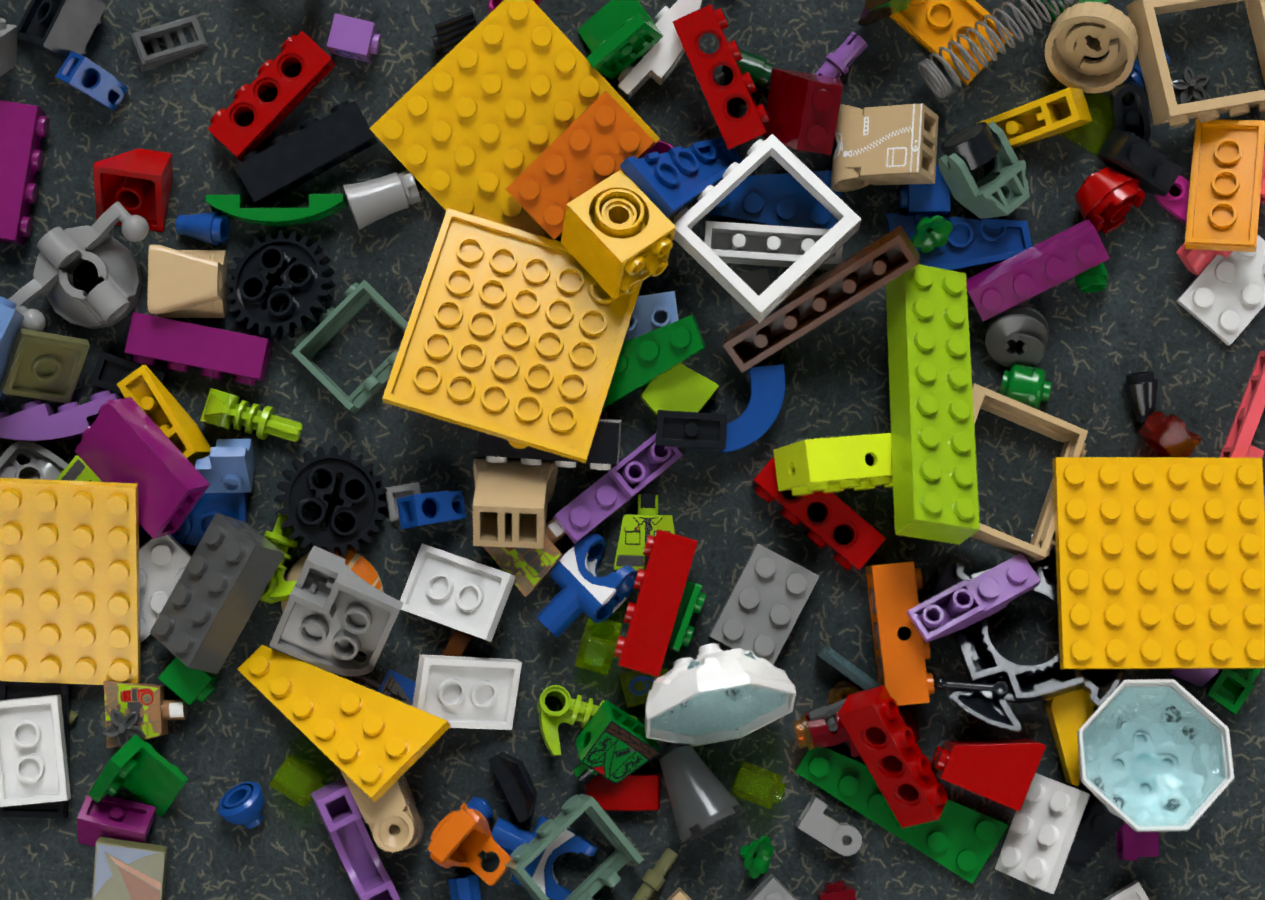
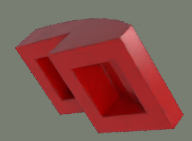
M599 774L588 785L586 784V795L592 796L603 810H661L660 775L631 774L619 783H612Z

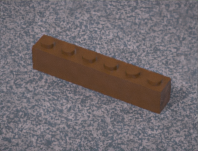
M900 225L791 293L762 322L759 323L753 317L727 333L723 346L738 369L743 373L918 265L920 254Z

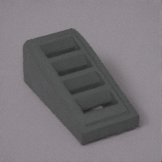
M196 15L131 33V44L142 72L208 47ZM189 26L194 42H187L182 28ZM176 31L181 46H174L170 33ZM163 37L167 50L161 51L157 38ZM150 42L154 54L147 55L144 47L145 43Z

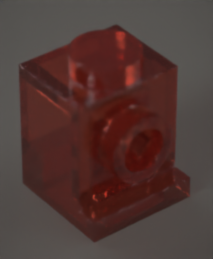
M1154 411L1138 431V434L1161 457H1189L1202 440L1198 434L1186 430L1187 425L1180 418L1173 414L1166 417L1160 411Z

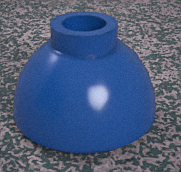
M243 782L232 787L221 798L218 805V813L229 823L244 825L247 829L259 825L264 818L262 811L265 802L260 784L257 782Z

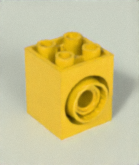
M619 170L567 204L561 244L615 300L624 293L627 295L633 293L641 285L642 281L651 275L653 277L660 275L667 268L676 226L622 170Z

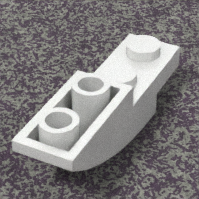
M677 0L670 9L665 6L655 16L653 22L663 37L641 55L643 58L635 67L632 65L628 66L618 77L617 80L620 82L618 93L623 98L629 101L650 77L660 86L667 79L685 52L672 21L701 9L702 0Z

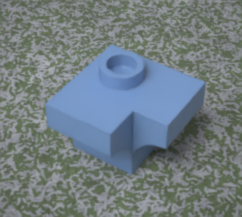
M217 439L216 447H211L209 456L196 459L195 468L210 483L205 493L252 492L255 472V455L252 439Z

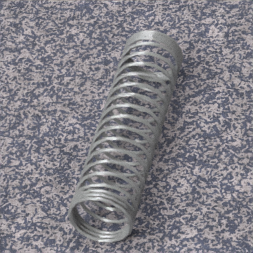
M1010 0V3L1003 2L1001 9H993L992 16L985 15L983 22L977 21L975 29L967 28L966 36L958 34L957 42L952 40L948 42V49L940 47L939 55L932 53L930 59L924 58V60L918 63L921 76L937 97L944 99L953 90L946 77L934 64L933 56L942 62L952 81L959 87L962 85L956 72L944 60L942 50L950 54L961 75L966 80L971 79L964 64L952 52V43L959 48L971 70L976 74L980 72L974 59L961 46L960 37L968 41L977 60L984 67L988 68L986 57L969 38V31L977 35L987 55L993 61H997L994 49L983 35L979 33L978 24L985 27L990 40L1001 54L1006 55L1004 44L987 25V18L994 21L999 34L1007 45L1015 48L1012 36L1001 22L996 19V11L1003 14L1004 20L1013 35L1020 42H1024L1022 31L1005 12V5L1012 8L1013 14L1023 30L1028 35L1033 36V29L1019 9L1014 6L1013 0ZM1019 0L1029 20L1036 28L1042 29V22L1033 8L1025 0ZM1031 0L1043 20L1051 23V16L1040 0H1036L1044 10L1047 18L1041 12L1035 0ZM1043 0L1055 16L1060 15L1059 7L1054 0L1050 1L1057 12L1054 11L1047 0ZM1060 0L1056 1L1065 10L1069 7V4L1075 5L1081 0H1063L1065 5ZM1027 8H1028V9L1031 11V13L1034 15V17L1036 18L1038 24L1034 21V19L1032 18V16H1031L1030 13L1028 12ZM1019 16H1020V17L1023 19V21L1026 23V25H1027V27L1029 28V30L1024 26V24H1023L1022 21L1020 20ZM1010 22H1011L1012 25L1016 28V30H1017V32L1019 33V35L1015 32V30H1014L1013 27L1011 26ZM1002 30H1003V31L1005 32V34L1008 36L1009 40L1006 38V36L1004 35V33L1002 32Z

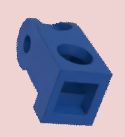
M73 51L70 52L55 76L57 79L114 112L129 89L118 81L115 76L85 56Z
M463 491L413 494L397 499L401 530L467 518Z

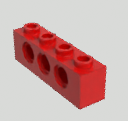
M709 4L672 21L728 150L767 133L768 130L765 125L771 123L763 104L757 106L752 93L756 92L757 89L750 73L743 74L738 61L742 60L743 57L736 41H728L724 29L728 28L729 25L722 9L715 10L713 4ZM707 33L714 34L719 40V47L713 54L704 52L700 45L702 37ZM721 65L728 66L733 72V80L729 85H720L715 80V70ZM738 97L746 102L747 112L744 116L735 117L731 115L728 110V104L732 98Z
M303 31L297 36H290L281 47L282 52L274 60H267L257 72L259 76L250 85L244 84L234 95L235 101L227 109L222 108L217 111L210 120L211 125L207 128L209 132L239 160L246 154L253 152L336 66L333 59ZM299 64L302 66L301 72L296 77H287L285 75L286 69L290 65ZM275 88L278 90V95L273 101H262V95L267 89ZM247 112L254 114V120L249 126H239L238 121L242 114Z
M774 456L752 481L757 485L753 491L768 504L772 500L777 502L783 508L780 514L794 526L799 522L809 530L806 536L821 549L825 544L836 553L832 558L847 571L851 567L856 571L860 570L886 540L881 533L834 493L815 491L813 494L798 496L793 500L783 497L781 491H778ZM811 503H819L824 507L825 517L821 522H813L809 519L807 509ZM839 525L847 526L851 531V540L846 545H841L834 539V530Z
M884 685L848 695L838 713V717L901 827L905 828L939 820L948 800L946 790L935 777L929 759L921 752L915 741L912 729L903 720L895 699L889 695Z

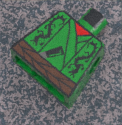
M605 700L577 737L576 747L581 763L574 769V773L582 783L587 785L599 774L612 783H619L660 753L657 740L646 738L644 724Z

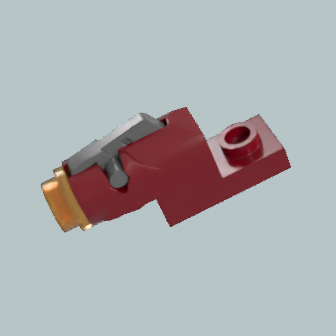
M846 698L829 706H823L806 712L800 716V720L792 722L799 749L808 747L811 750L847 742L852 758L860 756L838 717V713ZM910 710L899 711L906 725L912 729L915 741L920 740L918 729Z

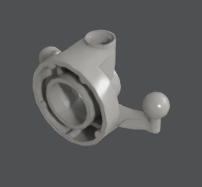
M116 202L92 226L85 225L65 230L61 227H56L47 232L37 243V248L40 252L33 272L34 279L8 299L17 304L14 310L24 316L19 329L23 328L42 332L45 328L46 322L42 312L33 308L27 309L25 306L40 295L47 297L57 314L76 326L89 329L111 327L126 318L139 300L143 285L141 269L131 250L113 238L109 233L120 220L123 236L129 241L139 242L145 239L149 232L146 219L139 215H131L120 202ZM85 261L92 262L98 270V277L104 280L93 288L89 294L75 288L74 276H72L76 268Z

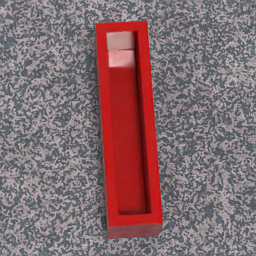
M657 529L656 536L648 535L643 555L649 556L646 570L638 569L633 586L634 589L640 590L636 604L629 602L623 621L630 624L626 637L619 636L614 656L620 658L619 666L659 677L698 543L697 540Z

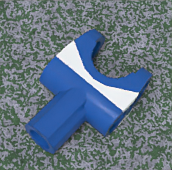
M591 534L579 541L562 556L550 572V577L562 590L541 610L537 618L558 638L583 612L594 623H601L607 620L623 604L634 589L633 586L638 572L630 565L623 566L607 576L597 577V566L602 558L601 555L607 547L606 540L600 534Z
M540 815L533 832H530L499 817L492 831V836L511 855L518 846L523 843L528 844L537 836L536 830L550 818ZM568 827L524 869L548 898L564 900L572 891L558 885V880L553 871L554 861L558 856L568 852L578 854L582 852L594 857L598 847ZM512 874L511 880L516 884L522 886V884Z

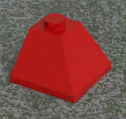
M137 148L95 162L93 165L96 220L114 203L120 202L131 215H139L145 218L148 222L149 230L164 232L173 180L172 153ZM119 220L116 225L122 226L121 221Z

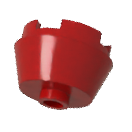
M1113 166L1091 174L1083 182L1075 196V201L1083 221L1089 218L1097 232L1101 230L1104 234L1121 226L1126 222L1124 216L1130 211L1131 207L1135 205L1140 208L1145 200L1146 194L1139 187L1140 181Z

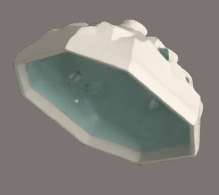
M716 643L706 644L698 649L697 659L685 657L674 661V667L654 681L647 697L645 734L646 738L681 745L690 744L692 747L739 739L791 713L796 697L795 686L789 680L784 670L774 667L766 659L756 657L752 651H746L741 648L723 651Z
M1174 679L1124 680L1077 731L1081 782L1106 806L1109 812L1121 818L1136 832L1189 830L1234 779L1229 728Z

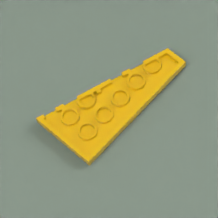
M261 645L237 669L374 803L451 727L450 723L445 719L264 645Z

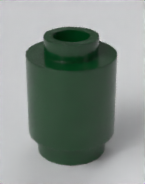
M739 49L743 57L742 60L738 61L742 73H750L756 89L766 90L774 64L766 62L767 58ZM723 65L721 72L727 74L725 81L732 82V70L728 66Z

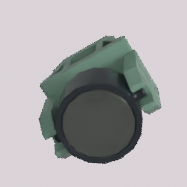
M986 122L973 124L955 133L942 143L940 148L944 155L938 159L939 170L954 199L980 219L1007 216L1030 197L1028 180L1025 176L1026 162L1025 160H1018L1004 131L996 123L991 122L988 125ZM989 161L993 169L975 182L970 171Z

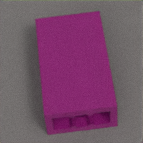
M131 397L118 400L111 399L105 402L100 407L99 415L94 423L83 432L82 440L75 449V452L102 482L138 483L139 524L153 539L176 533L210 486V483Z

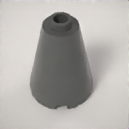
M674 743L662 751L664 756L659 762L677 834L682 844H685L688 839L691 842L722 827L721 824L725 822V818L731 816L734 820L744 812L739 802L690 744L683 746Z

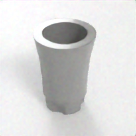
M408 170L399 174L394 172L364 182L342 185L358 230L421 201L413 175Z

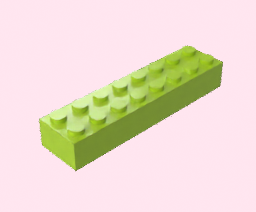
M918 264L886 284L895 535L960 545L980 530L966 273Z

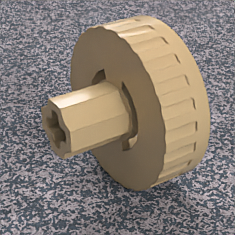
M1101 2L1078 3L1065 9L1053 22L1045 44V60L1052 75L1066 87L1083 89L1084 93H1102L1122 84L1130 75L1139 48V37L1135 25L1132 24L1130 18L1121 10L1114 8V6ZM1109 51L1108 55L1103 59L1091 60L1084 57L1087 56L1090 58H1099L1101 56H1104Z

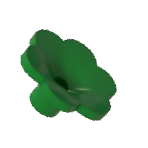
M940 215L933 216L931 219L924 217L916 226V233L911 241L915 247H920L922 252H931L935 247H942L948 242V235L952 232L953 226L950 221H945Z
M766 835L761 836L759 840H754L750 846L746 844L741 848L740 856L745 859L744 867L748 870L750 878L756 879L760 874H765L768 871L774 846L771 845L770 837Z

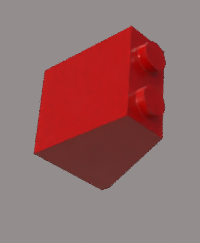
M1030 739L945 741L942 748L939 746L935 748L930 764L934 767L933 773L935 776L1020 812L1046 745Z

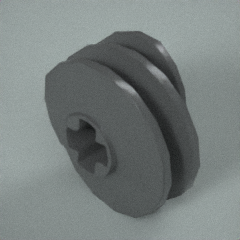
M1013 306L991 317L987 325L985 338L988 354L997 363L1008 368L1015 364L1034 366L1040 363L1045 355L1049 324L1045 317L1036 309L1026 306Z

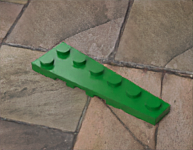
M694 315L624 342L603 409L617 403L626 395L645 386L659 375L668 372L706 349Z
M811 744L795 769V772L971 884L975 881L1008 827L1002 821L948 799L939 820L902 828L866 764L826 747L814 749L813 744Z

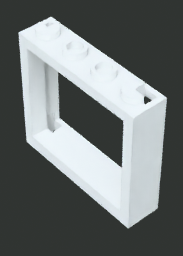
M773 134L765 141L762 139L756 141L748 150V156L740 164L737 162L731 164L723 173V179L715 187L713 185L706 187L697 198L699 202L690 210L688 208L681 210L672 221L676 226L673 239L759 323L858 232L861 218ZM772 156L838 222L758 296L691 229L768 157Z

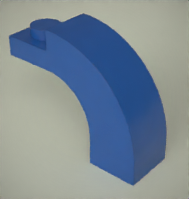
M784 364L749 368V403L739 418L727 423L725 450H721V455L742 450L755 443L774 423L785 396Z

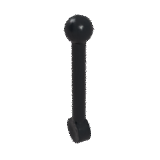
M937 677L934 680V687L937 690H944L947 687L993 691L997 696H1004L1008 691V686L1003 681H998L993 685L947 681L944 677Z

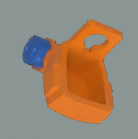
M474 796L467 804L463 803L459 811L451 812L439 822L430 839L432 841L427 849L429 850V857L435 864L444 868L452 866L468 867L486 884L494 886L508 870L505 865L512 858L492 836L488 821L494 816L489 802ZM483 850L486 853L494 852L498 855L500 863L494 872L489 873L482 868V859L479 857V854Z

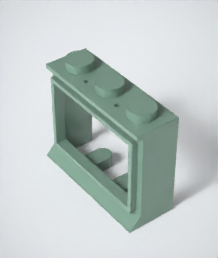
M365 280L360 284L356 282L351 285L343 294L344 300L336 308L330 307L327 309V313H323L318 320L320 324L311 333L309 331L303 333L294 344L296 348L291 352L353 414H356L388 382L400 346L350 396L337 386L311 359L371 299L404 332L408 324Z
M580 794L579 796L574 795L562 805L563 811L555 819H548L542 823L536 830L538 835L528 844L523 843L511 853L510 857L512 859L505 867L512 872L534 900H550L524 868L583 812L588 815L616 850L564 900H593L592 896L604 885L614 887L619 883L621 878L617 872L629 861L640 864L644 859L592 796Z

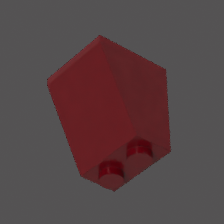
M773 68L766 105V112L771 123L765 125L768 132L762 136L768 138L773 134L784 145L793 149L831 155L843 90L841 79Z

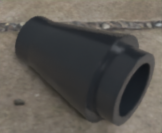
M1143 371L1126 374V383L1123 385L1134 413L1135 422L1156 420L1155 409L1158 379H1154V372Z

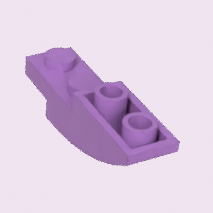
M110 390L102 391L90 396L91 401L85 404L78 405V402L64 404L57 408L59 413L56 414L52 405L42 404L40 400L26 403L20 406V412L9 415L8 412L0 413V438L35 443L62 442L82 438L83 432L98 417L100 407L111 399H122V396L115 393L111 394Z
M655 433L609 470L608 473L556 513L553 519L574 544L577 543L680 459L683 455L677 447L655 446Z
M1021 552L968 581L965 579L907 611V615L924 641L929 642L959 631L1007 607L1010 601L1037 587L1041 580Z

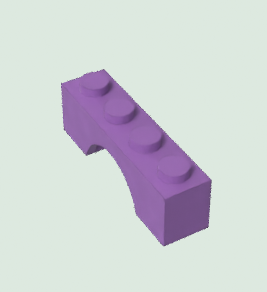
M341 778L310 793L358 899L400 900L394 884L371 841L363 822V817L345 781Z

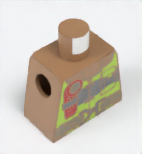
M552 519L546 524L544 549L483 547L504 572L516 576L515 586L527 597L563 556L554 544L565 536L566 533Z
M103 681L106 728L113 724L110 718L111 709L121 711L124 716L132 711L139 710V718L134 725L141 728L145 733V736L140 737L142 740L168 734V721L186 720L187 703L182 699L167 700L166 685ZM106 736V748L119 746L117 736Z

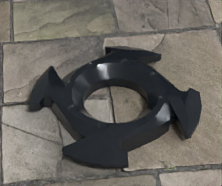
M1053 546L1049 556L1042 559V562L1033 563L1028 561L1041 582L1037 587L1023 595L1040 597L1052 604L1058 611L1056 546ZM955 556L938 574L926 600L965 579L970 581L988 570L972 574L969 578L963 573L965 564ZM988 616L954 632V638L970 683L995 685L996 682L1003 681L1007 684L1008 691L1004 696H997L993 691L957 688L949 698L968 715L992 727L1017 733L1021 731L1022 727L1007 702L1032 703L1084 689L1090 694L1088 702L1099 708L1117 688L1126 669H1060L1059 653L1051 660L1040 665L1024 666L1015 664L1002 657L992 645L988 635Z

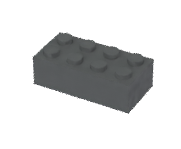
M216 513L153 625L150 634L188 668L218 674L285 553L245 521Z

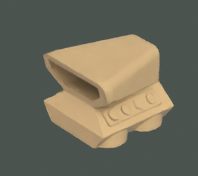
M162 245L149 246L147 301L149 313L156 314V317L225 318L227 312V300L225 299L227 287L224 286L227 282L226 250H176Z

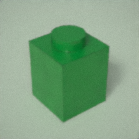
M177 657L158 677L160 681L188 705L196 704L198 700L203 704L216 690V687L212 684L218 678L213 673L188 668Z

